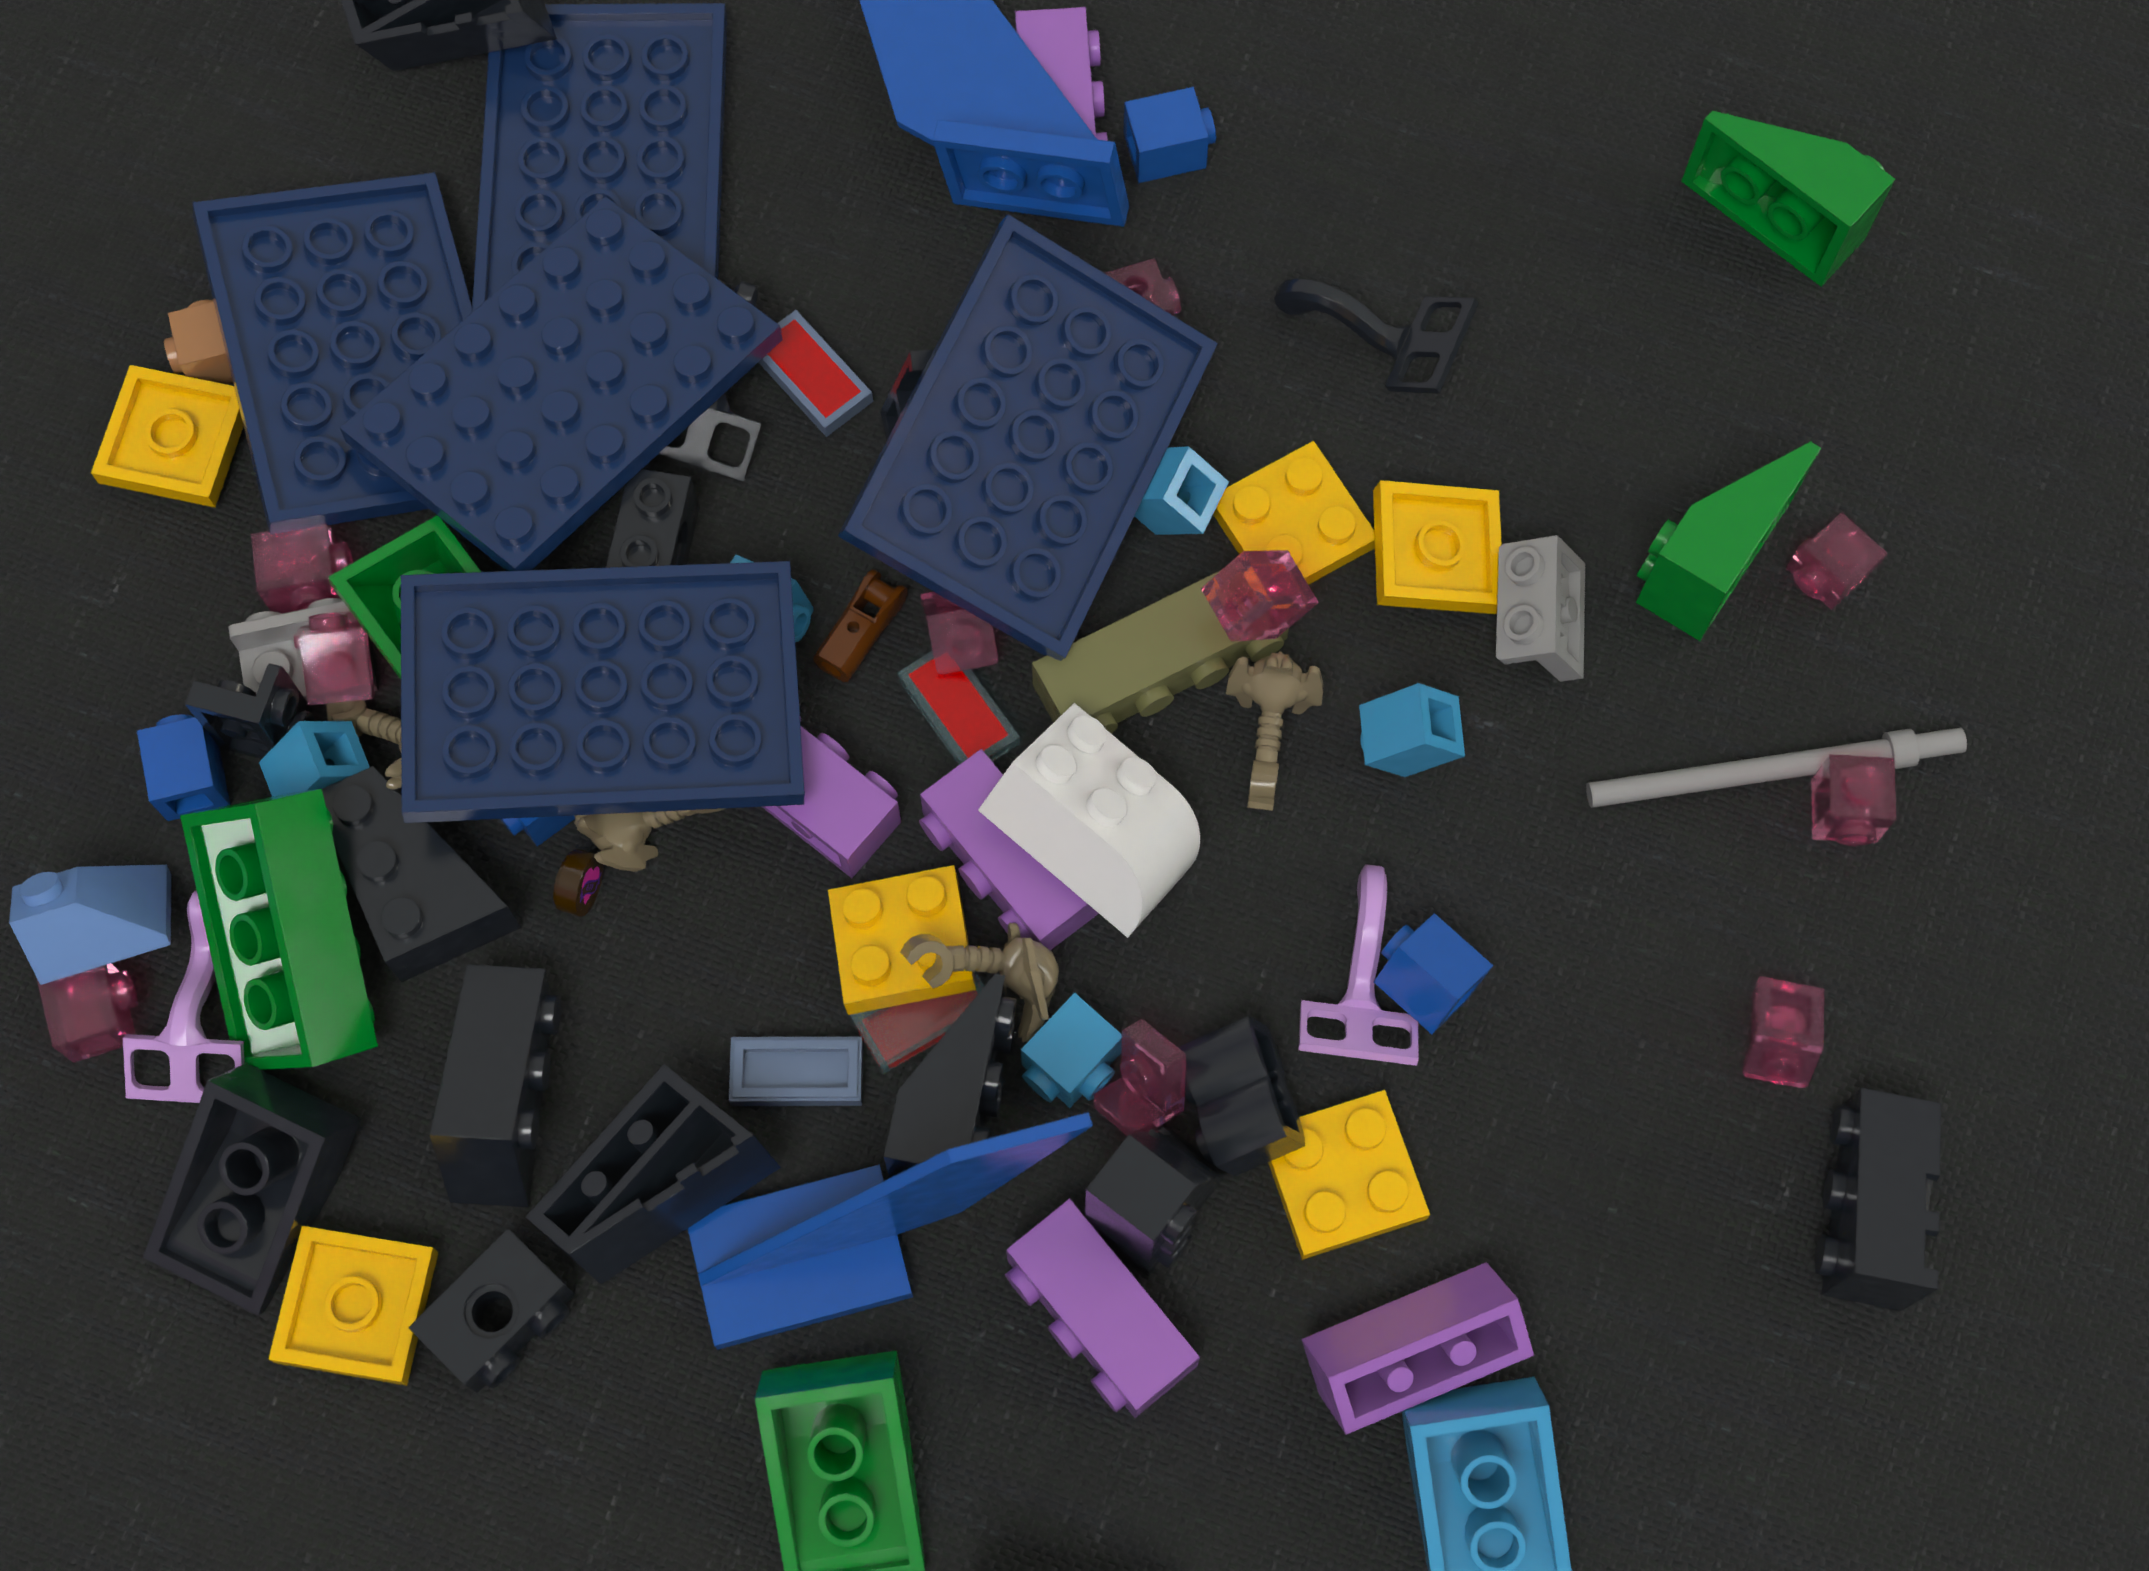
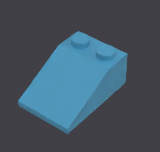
M1535 1377L1453 1389L1401 1411L1428 1571H1572L1550 1409Z

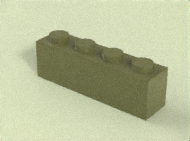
M1253 554L1073 642L1066 658L1061 661L1047 655L1033 662V687L1053 723L1070 706L1076 703L1087 714L1097 719L1112 734L1118 728L1117 723L1137 713H1140L1142 717L1153 715L1166 708L1174 700L1173 695L1193 685L1197 689H1204L1214 685L1229 673V668L1234 666L1239 658L1246 657L1250 658L1252 662H1257L1259 659L1271 655L1272 652L1276 653L1283 647L1284 640L1288 637L1292 615L1258 558Z

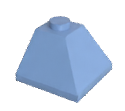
M168 866L75 867L59 873H38L25 880L22 884L13 886L9 924L40 985L171 945V873Z

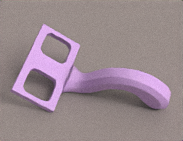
M1365 864L1359 874L1357 884L1358 915L1346 994L1338 1005L1301 1000L1299 1051L1417 1066L1419 1059L1418 1022L1406 1013L1382 1011L1375 998L1374 980L1376 978L1387 901V877L1382 866ZM1310 1017H1322L1342 1021L1345 1025V1039L1330 1040L1310 1036L1307 1032V1019ZM1384 1025L1406 1029L1410 1033V1047L1400 1049L1375 1044L1373 1041V1026Z
M197 891L192 893L187 904V917L192 943L191 955L185 976L174 998L167 1026L159 1036L126 1034L123 1037L127 1099L199 1103L205 1089L200 1083L199 1054H226L233 1058L235 1068L244 1064V1041L207 1039L201 1026V1010L212 989L216 976ZM134 1050H160L165 1052L170 1062V1085L150 1086L138 1083L134 1072Z

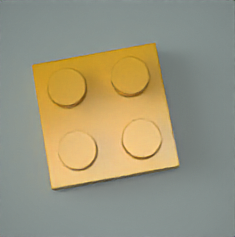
M130 365L91 474L99 484L216 508L244 426L234 386Z
M1314 441L1227 487L1213 513L1242 560L1253 554L1256 555L1281 599L1375 549L1374 529Z
M1380 480L1373 490L1377 605L1497 614L1499 547L1502 545L1499 490Z
M954 865L828 890L843 1003L848 1015L976 990L973 971H965V969L964 971L952 972L950 978L943 985L932 988L922 975L935 963L936 953H925L912 965L900 953L904 944L911 937L919 934H931L939 938L945 946L962 945L964 948L969 946L958 876Z
M1385 1090L1299 1117L1303 1128L1305 1146L1268 1162L1302 1260L1427 1220L1430 1216Z
M302 1226L268 1360L276 1364L407 1385L418 1337L408 1327L425 1311L438 1251L433 1247Z

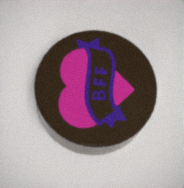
M575 849L563 860L555 880L553 892L554 903L559 911L583 917L593 906L603 876V864L596 861L594 853Z

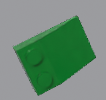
M1711 111L1704 119L1681 182L1822 287L1865 240L1895 178L1885 172L1882 165L1876 159L1868 155H1862L1848 143Z
M1810 441L1692 504L1678 525L1668 519L1648 550L1650 554L1636 576L1645 581L1636 603L1698 641H1701L1791 504L1821 447Z
M897 1350L762 1370L755 1395V1403L784 1571H926L908 1416Z

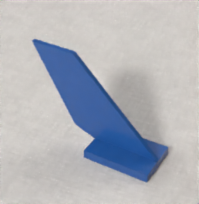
M859 0L898 127L935 147L953 204L1125 226L1130 206L1115 142L1098 140L993 0Z
M1089 1112L948 1149L886 1181L883 1179L880 1165H875L721 1206L688 1228L714 1346L719 1350L913 1298L898 1234L963 1212L1092 1127Z

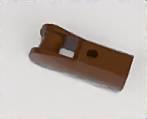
M875 569L870 570L863 578L847 608L813 656L814 662L821 670L842 682L850 680L878 637L900 611L908 594V589L905 586L898 585L894 588L880 580L881 573ZM868 602L881 608L875 618L862 612Z

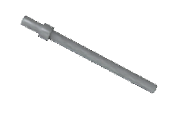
M1961 727L1915 734L1912 729L1884 732L1882 739L1589 782L1586 784V793L1589 806L1593 808L1886 764L1888 769L1892 770L1917 766L1919 759L1964 753L1967 749V739Z

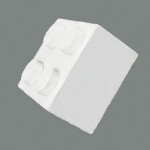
M1076 703L1070 706L1011 763L978 809L979 812L1127 938L1188 871L1196 860L1200 848L1198 822L1192 808L1182 794L1159 775L1148 762L1139 758L1107 731L1097 719L1087 714Z

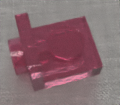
M1841 512L1813 539L1807 538L1799 545L1786 569L1793 574L1797 586L1806 595L1813 599H1820L1832 610L1883 562L1888 553Z
M935 592L920 594L935 667L939 674H948L997 663L998 654L992 625Z
M331 612L309 616V625L301 626L293 635L294 646L301 651L308 705L373 699L375 690L368 636L359 622H348L346 612Z
M1759 976L1753 992L1751 1043L1743 1062V1075L1747 1078L1767 1081L1777 1085L1806 1088L1809 1085L1824 1047V989Z
M1143 1019L1122 1030L1121 1078L1094 1094V1108L1127 1136L1143 1130L1148 1133L1151 1128H1158L1184 1111L1186 1054Z

